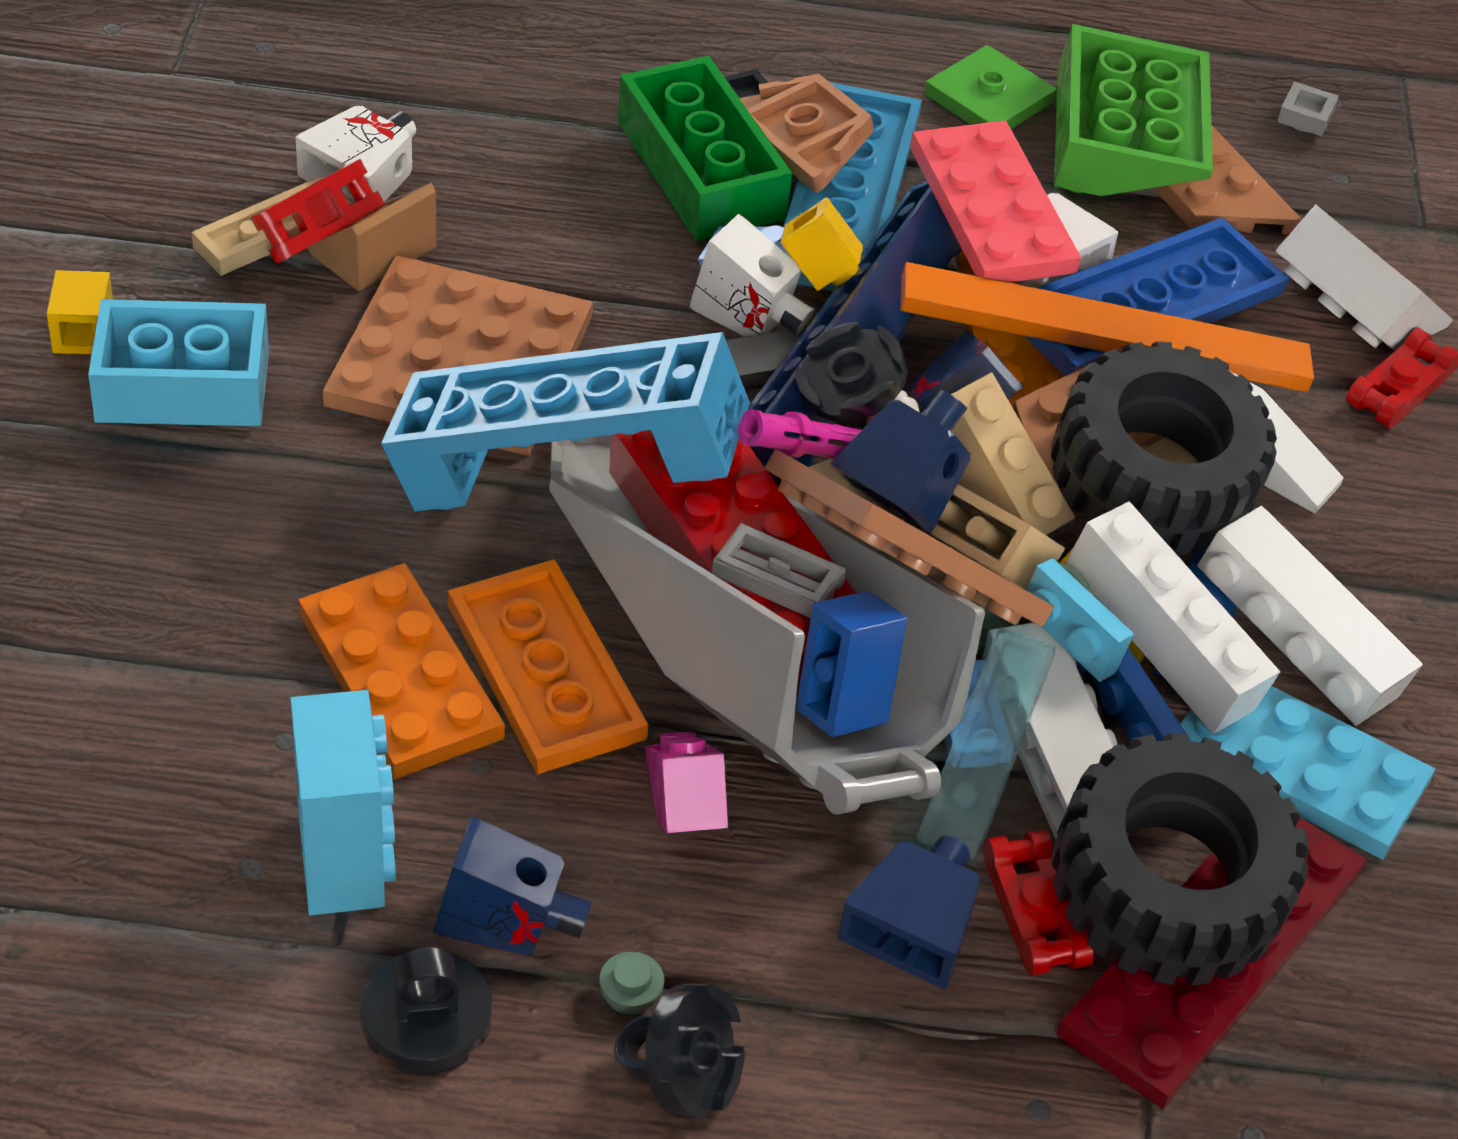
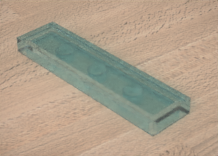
M998 627L941 773L940 791L935 797H932L916 837V844L931 851L939 837H954L963 842L969 849L970 858L966 864L975 866L1056 653L1054 644Z

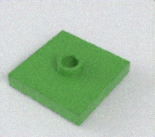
M989 45L982 47L927 80L924 95L970 125L1006 120L1010 129H1013L1054 103L1057 94V88Z

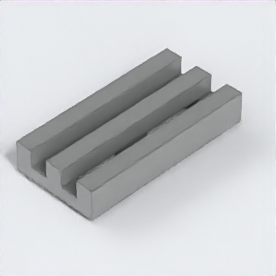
M740 523L720 550L712 565V574L716 577L811 618L814 603L834 598V591L841 588L846 573V568L742 523ZM740 547L767 558L769 561L740 549ZM790 569H792V570H794V571H797V572H799V573H801V574H803V575H806V576H808V577H810V578H813V579H815V580L821 582V584L818 583V582H815V581H813V580H811V579H809V578H806V577H804V576H802V575H799V574H797V573H795V572H792V571H790Z

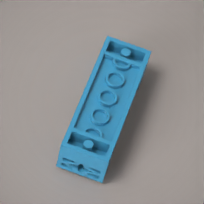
M723 332L414 372L381 445L415 512L435 509L449 510L465 506L488 449L512 446L528 447L537 443L563 440L580 441L588 437L613 434L631 435L647 430L652 431L673 483L697 480L710 481L715 478L728 476L739 440L738 425L742 415L748 411L750 402Z

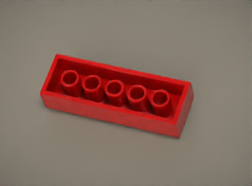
M651 430L640 431L631 435H611L609 473L650 534L711 574L713 560L740 523L834 563L785 494L777 490L779 486L768 471L764 469L765 467L748 445H744L740 439L738 440L727 477L715 478L710 481L697 480L673 483ZM740 547V549L769 561L767 558ZM790 569V571H792V572H795V573H797V574H799V575H802V576H804V577H806V578H809V579H811V580H813V581L818 582V583L821 584V582H819V581H817V580H815V579H813V578H810V577H808V576H806V575H803V574H801V573H799V572H797V571H794V570ZM845 578L839 590L835 589L833 599L857 593ZM723 580L804 632L805 639L797 683L796 697H798L811 618Z

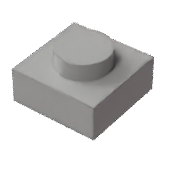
M1294 82L1281 107L1277 122L1292 126L1301 132H1310L1323 136L1335 111L1339 96Z

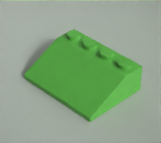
M1072 24L1057 70L1054 187L1068 189L1075 193L1105 196L1210 179L1213 172L1209 52Z

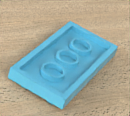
M1273 686L1269 688L1254 712L1215 734H1212L1192 709L1180 724L1193 742L1201 743L1203 737L1222 742L1220 749L1236 755L1239 750L1254 759L1252 767L1262 775L1268 771L1282 786L1278 794L1282 800L1286 798L1292 800L1301 818L1381 860H1384L1429 785L1435 771L1434 767Z

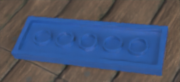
M1222 217L1043 285L1037 289L1210 324L1283 294L1290 278ZM1025 336L1064 376L1095 362L1097 357L1106 353Z

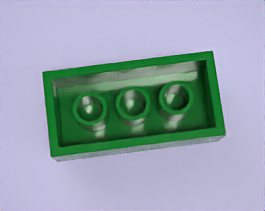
M709 55L620 75L617 122L696 241L712 238L719 226H726L738 214L749 221L754 227L786 220L792 172Z

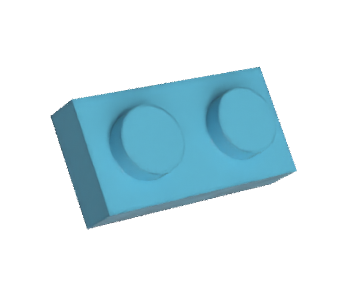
M1051 558L1037 565L1026 591L1054 606L1042 628L1099 682L1115 674L1134 633L1055 559Z

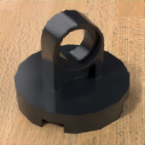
M846 323L828 329L809 343L805 349L808 357L802 363L801 368L797 365L795 375L804 403L815 415L833 422L857 421L863 430L867 426L868 417L876 415L890 401L896 399L904 387L908 369L899 341L886 328L877 326L878 331L872 329H861L859 323Z
M439 948L416 949L394 957L375 971L363 990L361 1026L368 1046L376 1054H378L379 1050L384 1056L395 1060L397 1069L407 1073L437 1074L460 1067L468 1061V1053L476 1048L481 1040H483V1043L490 1034L492 996L484 976L469 961Z
M714 984L676 985L661 997L652 1015L639 1016L631 1020L620 1031L614 1046L615 1058L639 1082L650 1084L652 1094L664 1111L677 1118L706 1119L708 1118L707 1114L711 1110H724L730 1104L740 1084L745 1060V1047L734 1046V1034L731 1022H741L738 1009L728 993ZM645 1043V1060L636 1062L637 1053Z

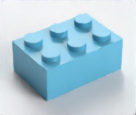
M101 299L88 373L95 423L261 426L269 358L266 304Z
M369 690L290 697L298 814L309 916L384 908V882L396 881L393 843H395L392 805H389L394 804L391 766L386 765L385 754L377 755L387 753L384 714L372 716Z

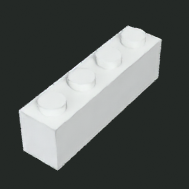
M1127 502L1086 523L1066 564L1072 566L1083 575L1092 595L1134 633L1132 641L1212 734L1254 712L1280 674V671L1130 502Z
M1263 506L1256 508L1219 530L1197 565L1355 726L1396 700L1423 665Z
M1036 623L989 630L982 660H988L1010 737L1054 837L1057 839V831L1081 776L1090 765L1099 763L1103 753L1118 745L1112 730L1105 729L1097 712V700L1094 690L1089 684L1084 685L1077 670L1076 659L1047 631Z

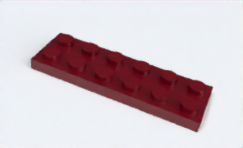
M1300 818L1295 828H1303L1307 836L1309 849L1304 858L1308 865L1306 881L1298 894L1299 898L1277 937L1274 938L1268 950L1256 962L1247 963L1242 972L1227 979L1219 978L1215 972L1209 984L1188 985L1186 984L1185 977H1176L1173 985L1152 981L1153 973L1138 969L1135 975L1118 967L1120 960L1117 958L1061 1020L1057 1036L1164 1110L1357 880L1367 860ZM1212 852L1181 887L1193 890H1212L1228 886L1229 881L1221 862Z

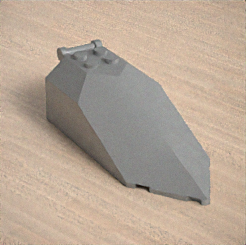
M611 435L588 437L580 441L563 440L551 442L549 490L666 677L739 736L761 750L766 759L781 764L797 775L803 785L820 791L823 794L826 807L833 814L854 812L863 803L908 795L912 799L920 800L935 797L939 793L941 788L940 772L936 765L926 759L925 756L963 721L985 616L982 607L897 560L883 550H879L847 530L827 520L822 515L785 495L833 562L846 568L845 578L856 593L871 591L908 617L889 722L832 738L796 710L798 673L805 639L804 632L650 534L609 473Z

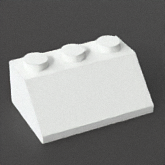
M1316 204L1275 250L1289 262L1283 270L1305 290L1312 282L1318 286L1323 293L1317 300L1340 319L1346 312L1356 318L1359 322L1352 329L1375 349L1383 341L1396 351L1404 344L1409 334L1415 328L1419 327L1433 335L1447 328L1453 321L1419 288Z

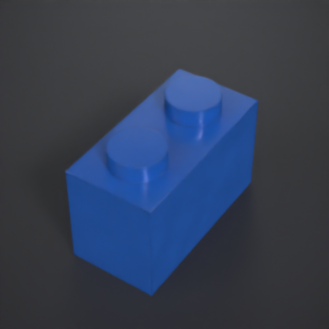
M871 591L814 603L796 710L832 738L888 723L908 617Z

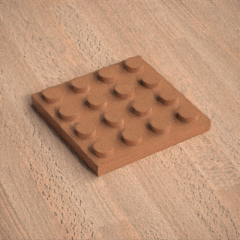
M396 255L323 389V406L391 422L414 372L577 351L592 319L593 302ZM534 445L497 449L530 456Z
M777 449L774 450L764 468L783 479L777 490L822 515L827 520L847 530L879 550H883L897 560L926 576L928 575L947 588L980 604L1014 625H1017L1020 618L1024 616L1043 627L1054 608L1053 605Z

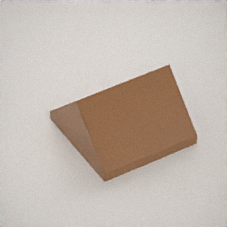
M429 183L389 200L382 207L308 247V250L314 258L360 292L384 278L396 255L417 259L437 247L436 190L432 183Z

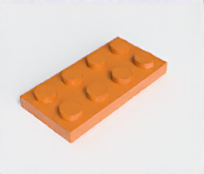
M555 559L448 590V607L536 775L647 740L649 724Z
M405 563L298 599L299 615L343 691L369 690L372 716L384 714L387 753L380 755L385 754L386 765L391 766L392 776L395 780L505 739V723Z

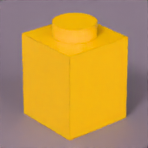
M827 197L785 224L781 239L783 247L817 291L829 283H832L834 286L843 284L855 275L859 269L858 264H860L863 245Z
M55 271L47 310L52 353L92 355L101 299L113 300L110 272Z

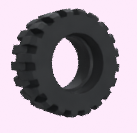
M1156 341L1152 343L1151 347H1144L1142 342L1123 346L1120 353L1117 349H1113L1100 355L1094 363L1087 365L1078 375L1075 385L1071 388L1051 444V458L1054 462L1052 470L1060 488L1066 487L1063 493L1064 498L1074 511L1080 509L1084 513L1083 520L1085 523L1130 502L1176 555L1189 554L1194 546L1198 552L1207 550L1219 530L1252 511L1275 463L1277 454L1274 445L1277 440L1275 426L1272 419H1267L1270 412L1260 395L1253 396L1252 384L1242 374L1236 377L1228 371L1229 364L1215 357L1212 361L1201 356V350L1186 346L1184 350L1172 348V342ZM1146 432L1171 439L1189 451L1198 463L1182 464L1158 458L1137 445L1127 433Z
M1166 733L1163 741H1156L1154 735H1146L1131 739L1128 749L1124 745L1114 746L1102 754L1099 763L1090 765L1081 776L1057 831L1058 836L1052 848L1051 865L1056 871L1053 879L1056 896L1061 902L1069 901L1064 913L1077 932L1085 929L1089 933L1090 937L1087 944L1102 957L1109 952L1120 960L1118 967L1135 975L1137 970L1141 969L1153 973L1152 981L1173 985L1176 977H1185L1186 984L1200 985L1209 984L1215 972L1219 978L1224 979L1242 972L1247 963L1256 962L1268 950L1299 898L1298 894L1305 884L1308 865L1304 858L1309 849L1305 831L1303 828H1295L1301 818L1290 798L1282 800L1278 794L1282 786L1268 771L1263 775L1252 767L1254 759L1239 750L1236 755L1220 749L1222 742L1203 737L1201 743L1188 741V734ZM1163 827L1178 830L1196 838L1206 845L1219 859L1227 874L1229 885L1212 890H1193L1176 886L1163 880L1151 872L1139 860L1129 843L1127 833L1142 828Z

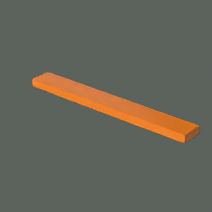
M909 262L905 263L901 275V311L1103 352L1117 349L1120 353L1123 346L1142 342L1144 347H1151L1152 343L1156 341L1172 342V348L1184 350L1186 346L1201 350L1200 355L1212 361L1215 357L1229 364L1230 372L1237 375L1242 374L1248 381L1302 392H1308L1314 381L1310 344Z

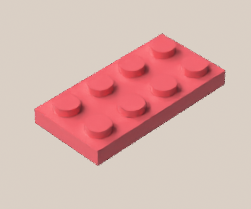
M1006 120L913 132L910 149L976 276L1009 283L1077 273L1081 256Z

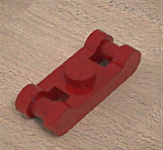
M361 158L250 218L257 232L263 230L272 248L268 252L275 264L292 257L385 205L379 191L373 192L364 176L368 171ZM344 185L347 186L355 201L351 205L348 204L340 189ZM289 215L293 217L300 230L299 234L291 238L281 221Z
M1417 327L1409 334L1403 345L1366 377L1360 376L1352 384L1345 401L1358 410H1362L1365 407L1376 414L1377 422L1391 429L1453 374L1458 366V350L1449 345L1442 348L1431 341V334ZM1419 359L1424 360L1425 362L1429 363L1430 365H1429V366L1424 365L1423 363H1421V362L1419 361Z
M1045 829L1026 832L1024 839L1008 841L1005 836L987 838L983 843L986 868L1024 969L1029 976L1050 973L1052 966L1067 964L1070 969L1088 967L1093 964L1094 959L1093 948L1087 944L1090 937L1085 929L1077 932L1064 914L1069 901L1061 902L1056 896L1053 884L1056 871L1051 865L1053 846L1050 835ZM1028 863L1031 873L1017 875L1013 865ZM1056 936L1057 940L1047 941L1045 937Z

